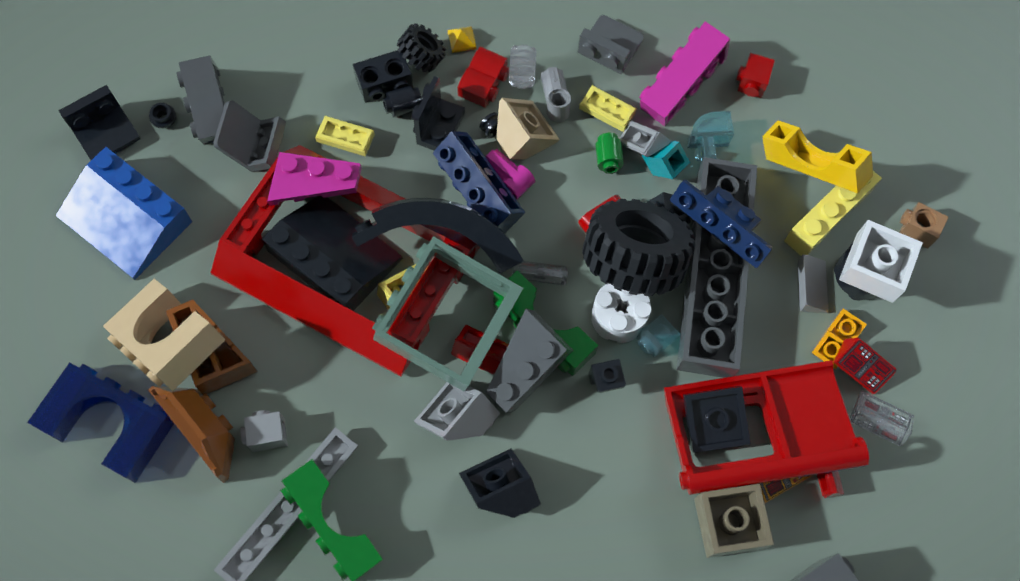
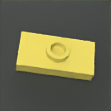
M593 85L579 105L580 110L624 132L637 111V108Z
M324 116L315 138L316 142L366 157L375 133L374 130Z

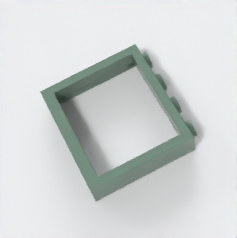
M433 236L428 245L423 243L417 252L416 257L419 261L414 268L409 266L404 273L401 281L405 282L400 292L395 289L387 302L390 308L386 315L380 314L372 327L376 331L373 340L458 389L465 391L523 288ZM433 256L504 297L461 375L387 334Z

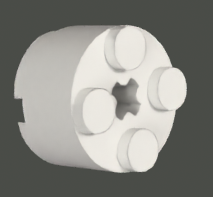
M605 284L598 291L592 308L591 320L594 329L606 340L610 339L617 341V343H626L634 340L641 334L651 312L650 299L648 296H644V294H629V291H619L614 289L613 285Z

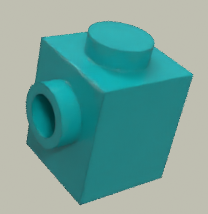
M671 141L670 144L649 157L642 155L653 176L674 179L690 163L682 145L678 141Z

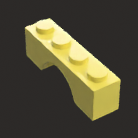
M873 171V177L859 193L835 186L792 228L784 242L800 256L809 255L829 232L872 192L882 177Z

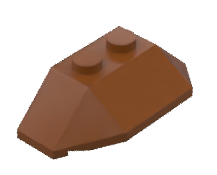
M152 386L149 388L148 391L214 475L223 483L229 480L235 438L229 431L234 427L223 414L217 417L212 410L216 405L206 393L201 396L195 389L176 388L174 391L169 387Z

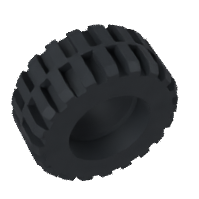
M618 199L616 202L612 200L601 205L592 214L582 249L583 258L592 274L599 276L600 280L606 285H613L614 289L619 291L626 290L629 291V294L633 295L638 293L644 294V296H653L655 293L662 295L677 288L685 278L696 245L689 225L685 221L682 222L681 217L676 213L672 214L669 212V209L663 206H655V203L640 202L638 199H632L631 201Z

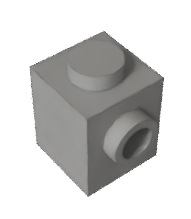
M261 410L252 413L250 417H244L245 427H241V439L243 445L247 444V447L252 452L288 446L285 418L280 412L270 413L268 410Z

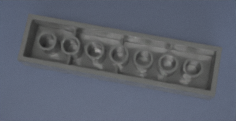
M704 157L698 170L696 188L707 196L719 186L721 189L730 192L733 198L743 206L749 207L754 211L757 165ZM693 219L692 232L696 245L687 269L676 370L722 378L732 377L740 370L749 263Z

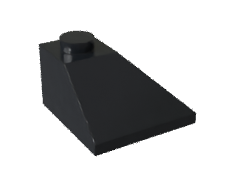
M512 448L459 473L478 509L516 518L541 505L531 476Z

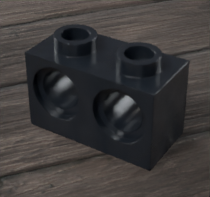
M396 50L353 64L355 78L365 103L381 100L386 96V92L407 86L413 88L412 73L406 59L404 60L402 57L403 53H399Z

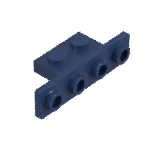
M683 180L672 195L670 201L755 268L761 265L773 249L770 244L753 232L762 219L756 216L752 209L743 206L734 199L730 192L721 189L719 186L706 196L690 182Z

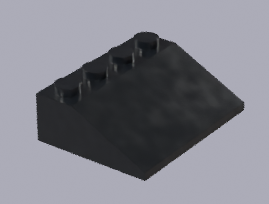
M317 196L282 218L262 238L267 251L310 287L352 311L365 300L403 259V256L379 237H375L357 247L352 239V234L356 231L355 226L360 224V222L328 197L323 198L322 196Z

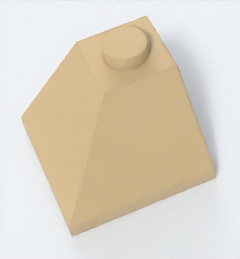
M502 98L499 101L497 140L502 146L503 153L508 158L527 159L560 140L533 101Z

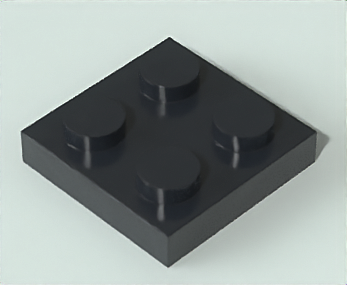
M742 386L683 394L690 446L693 453L751 444Z

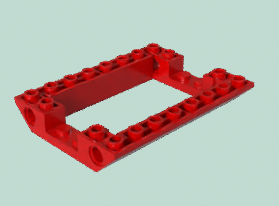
M301 145L283 152L325 158ZM276 159L220 238L210 272L211 275L402 377L411 361L373 340L376 331L372 327L375 322L253 258L254 255L257 256L264 246L261 233L284 202L282 201L279 202V205L269 206L267 202L277 163ZM362 176L359 178L356 193L340 195L370 211L382 205L405 199ZM427 224L402 226L428 241H431L434 236L472 259L480 248L468 237L445 227ZM434 257L387 334L418 351L430 331L429 322L451 285L453 283L458 284L463 273Z

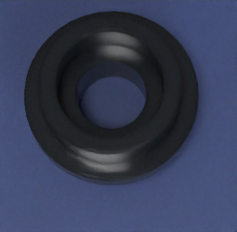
M157 103L150 109L149 120L157 128H167L175 122L176 112L172 106L166 103Z

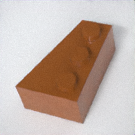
M193 299L166 310L173 331L196 311L225 339L191 373L195 387L202 394H209L258 372L251 361Z

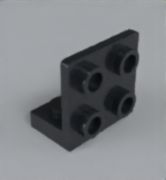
M437 76L433 77L430 84L427 83L422 93L423 99L420 105L414 107L411 119L414 120L413 133L416 136V144L434 151L451 131H457L465 114V107L441 99L440 77Z
M107 84L58 110L90 160L105 147L117 153L140 140L139 134Z

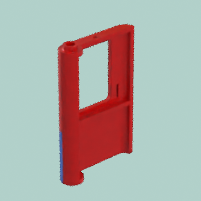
M832 360L664 387L665 402L682 472H679L682 490H687L689 495H694L701 492L868 466L869 452L863 437H856L834 376ZM742 386L745 407L756 405L762 411L774 453L770 456L703 467L695 466L682 420L686 417L683 394Z

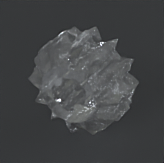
M520 45L511 48L509 83L512 87L526 89L534 86L537 52L535 47Z

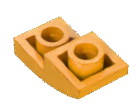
M844 308L841 309L812 351V354L822 361L832 360L834 362L844 339L858 338L867 324ZM833 363V368L836 369L838 366Z

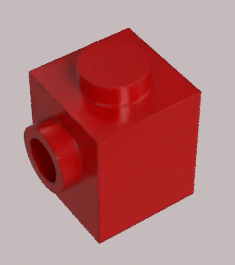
M750 53L745 66L741 65L736 80L740 81L737 91L745 93L750 97L762 98L768 86L775 60Z

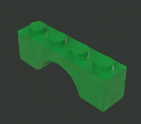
M518 271L508 278V280L523 288L508 315L514 321L515 328H517L525 309L534 310L533 304L537 288ZM494 291L493 305L497 310L504 297ZM578 326L568 330L553 329L573 349L572 353L558 366V369L564 373L569 372L574 376L596 354L598 344Z
M313 459L281 480L285 486L280 490L290 505L296 502L302 512L298 517L307 530L314 527L320 536L315 540L325 555L331 552L335 557L337 563L333 567L343 581L348 577L351 581H355L383 560L366 534L344 536L333 531L327 525L322 514L321 505L323 496L330 483Z

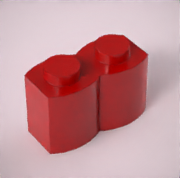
M479 47L459 82L458 96L484 108L487 107L489 102L493 103L499 92L497 86L501 81L505 82L510 71V68L507 67L508 58Z

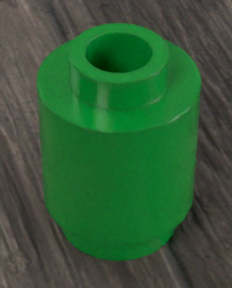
M611 132L599 135L595 144L598 169L607 174L616 173L624 166L621 140L617 134Z

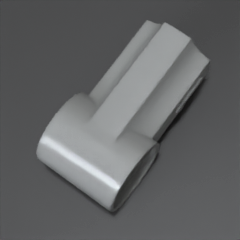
M557 67L547 68L546 71L541 73V81L547 104V116L554 122H563L570 113L571 95L567 91L563 70Z

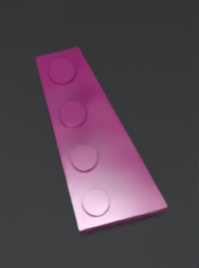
M706 21L700 28H694L688 37L689 42L684 48L680 46L675 51L668 67L663 66L656 76V82L652 86L648 85L640 95L641 110L663 126H666L685 105L687 94L692 96L699 90L703 82L702 78L706 77L709 79L715 72L714 69L718 62L722 65L727 59L730 38Z

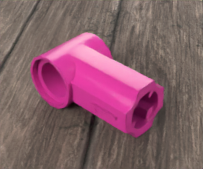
M498 149L491 150L486 155V159L516 200L536 182L533 174L526 167L515 165Z

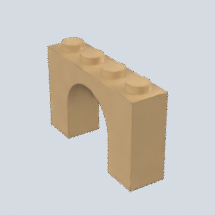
M153 279L103 327L111 334L107 339L158 387L164 383L174 391L225 339L206 319L194 311L169 336L151 344L157 331L169 320L166 310L181 305L166 287L156 279Z

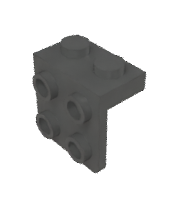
M601 15L591 30L584 28L580 34L577 53L622 75L641 45L644 36L642 33L606 15Z
M227 101L214 139V147L251 172L270 169L277 159L286 121L281 117L259 120L235 101Z

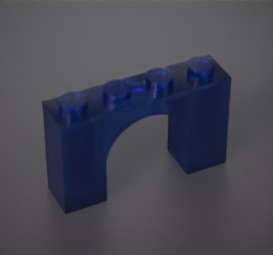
M69 362L27 423L63 443L86 410L101 403L119 405L124 416L123 429L101 464L136 483L173 427L174 422L159 404L154 403L151 407L143 403L146 398L130 389L127 394L120 390L122 385L107 376L104 380L96 377L98 372L83 363L80 367H77Z

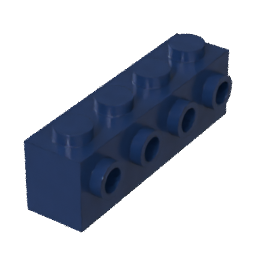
M451 131L435 149L433 155L438 160L439 167L451 178L454 188L467 201V206L486 216L504 233L526 213L467 132Z

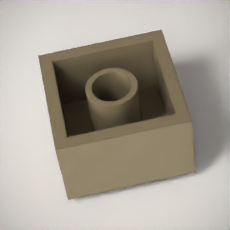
M760 484L701 492L694 498L707 558L762 550L774 545Z

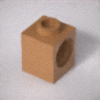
M918 202L912 210L906 209L899 223L903 224L899 233L923 242L922 246L928 249L940 237L948 216Z

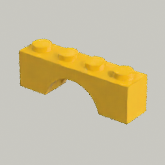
M779 120L762 136L766 160L841 188L859 193L873 177L872 152L846 144L838 153L825 152L814 146L805 137L801 128Z

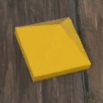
M472 26L447 30L452 53L476 49Z

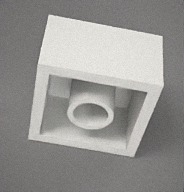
M868 220L856 234L839 280L893 303L906 291L923 242Z

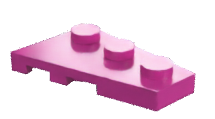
M279 152L267 202L269 206L279 205V202L288 200L298 202L305 201V198L322 196L325 198L356 193L362 169L361 163Z

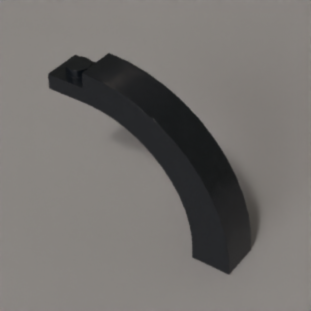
M410 198L382 205L372 210L371 214L375 219L374 222L371 223L370 219L361 222L355 226L356 231L352 234V239L358 247L385 232L402 226L417 224L436 225L459 232L475 242L492 260L499 274L524 262L513 242L494 222L470 207L444 199Z

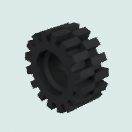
M414 23L398 39V51L403 53L402 57L404 60H409L408 64L411 66L415 65V69H422V72H432L446 56V47L442 46L444 43L442 40L437 39L439 36L436 33L434 35L431 33L432 30L430 28L426 30L424 25L421 24L419 26L418 23Z

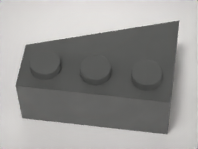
M209 55L178 62L180 71L176 72L180 87H185L187 97H183L187 113H192L194 121L190 123L192 135L194 138H198L202 144L214 142L225 106L223 97L225 94L218 78L220 76L219 68Z
M525 309L486 392L506 413L513 412L572 353L573 349L534 310Z

